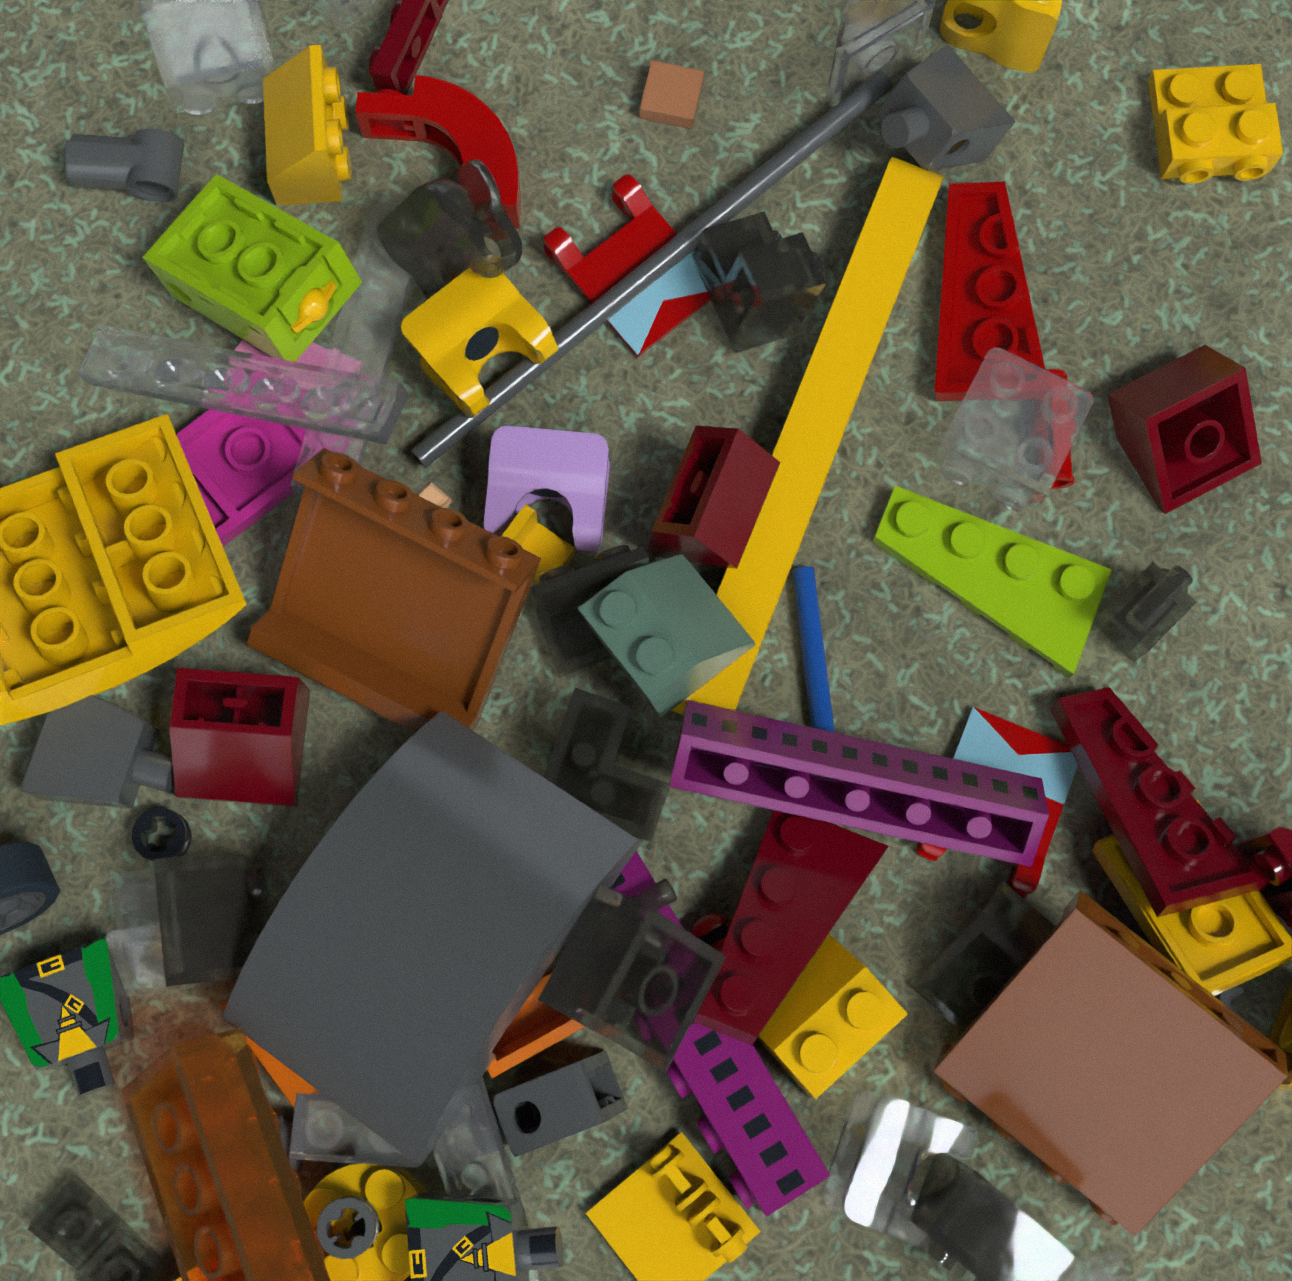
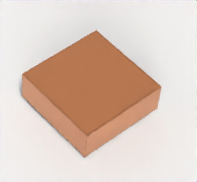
M651 60L640 105L639 118L693 129L705 71Z

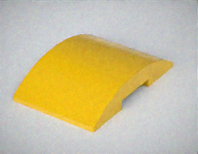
M168 413L55 453L60 467L0 488V726L57 710L142 675L203 640L247 605Z

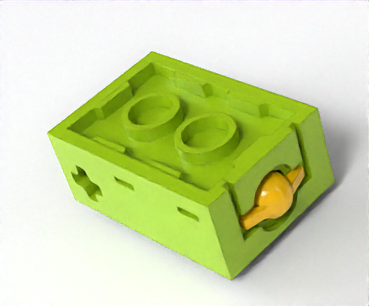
M218 174L212 177L142 257L172 297L290 368L363 283L338 241Z

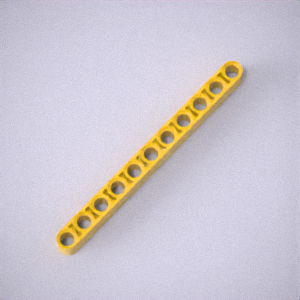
M891 157L772 456L780 462L776 475L738 568L727 567L716 594L754 640L755 646L671 711L684 716L687 700L736 711L944 175Z

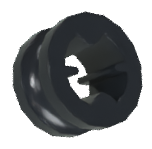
M153 808L145 811L136 820L132 828V842L135 850L142 857L158 864H170L179 860L187 853L191 844L192 831L189 823L182 815L167 808ZM166 820L165 826L171 829L176 828V837L167 840V850L158 852L159 846L153 843L148 844V835L157 832V822Z

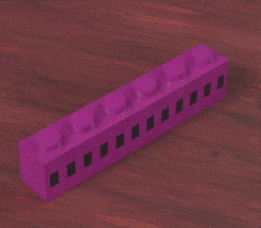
M687 700L669 787L1030 867H1032L1049 817L1042 778Z
M636 850L582 930L587 938L598 932L609 951V954L602 957L600 961L617 990L619 991L629 985L641 1007L631 1013L649 1044L661 1039L672 1058L671 1062L663 1066L681 1099L692 1093L705 1115L697 1119L695 1123L712 1152L715 1154L725 1148L737 1170L727 1177L743 1205L748 1210L755 1204H758L762 1213L767 1217L831 1175L754 1046L693 1022L711 974Z

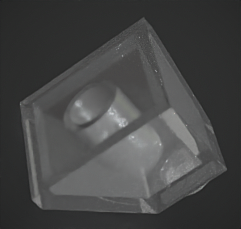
M850 0L846 4L842 13L824 107L828 112L878 71L884 72L890 78L919 60L935 6L934 0Z

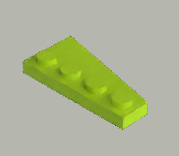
M895 485L872 542L930 583H936L960 599V603L978 616L980 614L1009 633L1008 637L1027 650L1029 648L1052 663L1054 669L1067 678H1071L1077 668L1112 569Z

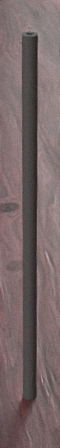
M882 71L875 73L556 332L553 336L559 351L542 364H534L529 358H524L484 391V394L490 400L491 404L473 418L467 417L460 410L413 448L411 453L416 460L426 469L892 89V82L889 77Z

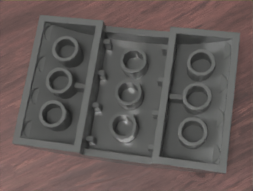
M441 711L411 736L380 767L340 814L310 854L277 904L253 946L234 985L222 1018L417 1165H422L496 1057L491 1052L562 947L564 945L569 948L571 947L641 842L447 713Z

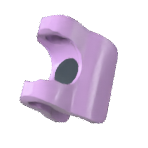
M501 426L495 430L490 445L484 529L497 536H502L525 504L530 505L538 500L550 499L563 504L573 516L572 533L576 552L597 555L603 539L610 472L607 441L601 435L595 433L518 426Z

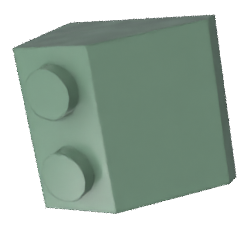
M683 554L624 572L578 608L590 629L660 718L755 646L754 640Z

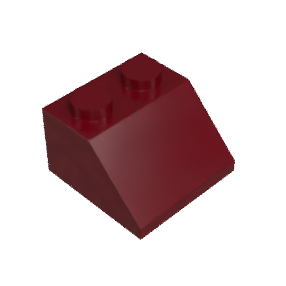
M1206 345L1107 394L1117 440L1156 505L1164 514L1262 464L1246 368Z

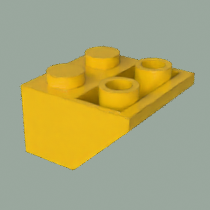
M310 45L263 78L267 183L277 206L343 201L342 181L352 179L350 153L348 146H343L342 130H349L348 106L345 95L341 96L337 67L327 66L321 45Z

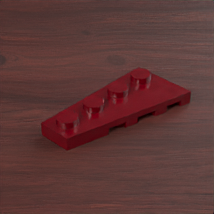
M1110 687L1058 698L1051 709V713L1156 917L1262 890L1272 877L1257 862L1250 864L1232 843L1237 837L1221 817L1213 821L1191 795L1196 789L1181 770L1175 772L1168 768L1155 752L1158 743Z
M773 810L693 1022L752 1046L889 846L830 822Z

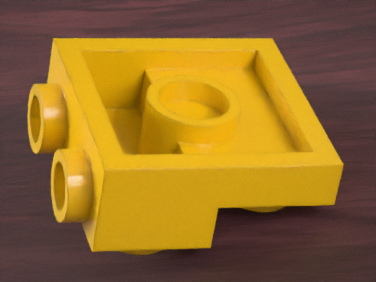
M1261 64L1153 70L1150 74L1148 86L1161 179L1180 178V181L1183 183L1195 184L1206 181L1212 176L1234 175L1237 180L1249 181L1270 173L1283 155L1276 103H1267Z

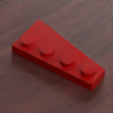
M1005 181L949 183L934 391L937 401H1052Z

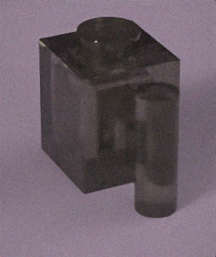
M1152 562L1094 619L1093 624L1127 657L1136 662L1150 651L1197 603L1187 594V587L1193 582V579L1180 566L1175 565L1171 570L1161 569Z

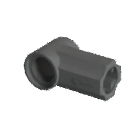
M154 128L137 130L133 138L73 134L72 138L67 140L65 147L66 178L72 186L128 190L132 195L146 201H174L178 193L184 142L173 133Z

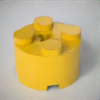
M382 1159L357 1161L337 1169L323 1178L304 1201L298 1229L299 1245L303 1259L318 1281H404L410 1275L405 1199L419 1193L428 1192L424 1184L402 1166ZM355 1195L365 1198L374 1206L382 1224V1229L378 1232L377 1239L369 1249L355 1258L340 1259L331 1256L322 1248L317 1238L316 1226L321 1212L328 1204L343 1196ZM346 1208L344 1216L331 1223L333 1235L342 1233L338 1241L348 1246L351 1245L353 1237L358 1235L354 1224L359 1221L355 1220L359 1212L351 1208Z

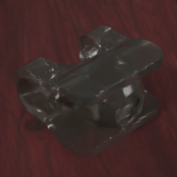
M477 159L463 164L448 179L438 178L417 187L377 226L378 239L387 254L399 267L412 275L427 299L446 286L442 279V269L453 279L468 268L475 274L483 277L495 278L513 268L519 262L522 255L521 238L503 210L498 186L487 167ZM484 236L492 239L498 245L501 257L494 255L487 248Z

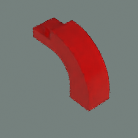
M415 75L413 95H404L392 89H380L374 93L357 92L355 113L363 138L426 142L442 148L455 158L463 170L460 205L465 226L520 229L521 188L514 146L500 119L481 99L458 85L421 75Z

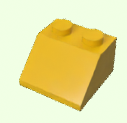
M828 934L757 1039L809 1098L817 1099L905 1018L908 1013L863 963Z

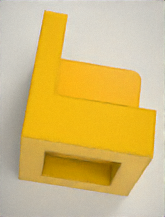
M527 504L522 507L502 534V536L519 543L524 550L541 558L529 590L543 599L576 554V548L538 523L536 510Z

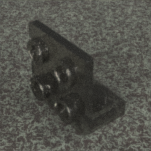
M628 545L610 548L595 557L597 563L574 570L571 565L551 569L538 578L540 583L530 587L535 615L559 678L613 659L612 655L590 629L578 608L624 572L648 565L649 557L644 546L630 550Z

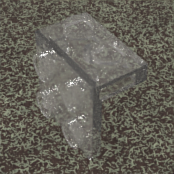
M993 348L987 352L932 462L941 466L940 472L942 475L957 484L971 486L972 483H975L993 492L992 498L1007 509L1023 512L1026 508L1035 512L1048 495L1093 405V396L1088 390L1004 349Z

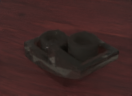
M76 1174L31 1220L28 1227L29 1231L75 1269L74 1278L77 1281H155L166 1269L167 1264L152 1247Z

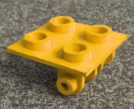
M682 1132L585 1213L637 1281H705L725 1262L731 1263L744 1253L748 1248L746 1244L761 1232Z

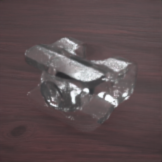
M863 1090L854 1096L828 1170L831 1176L824 1181L822 1187V1200L829 1209L847 1216L856 1223L928 1250L939 1252L943 1248L949 1226L942 1220L932 1217L921 1210L915 1201L912 1190L914 1173L920 1162L929 1155L939 1152L954 1154L962 1158H972L979 1133L969 1126L899 1098L887 1097L874 1091Z

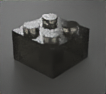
M600 885L538 1000L662 1070L667 1071L726 956L653 908L604 885Z

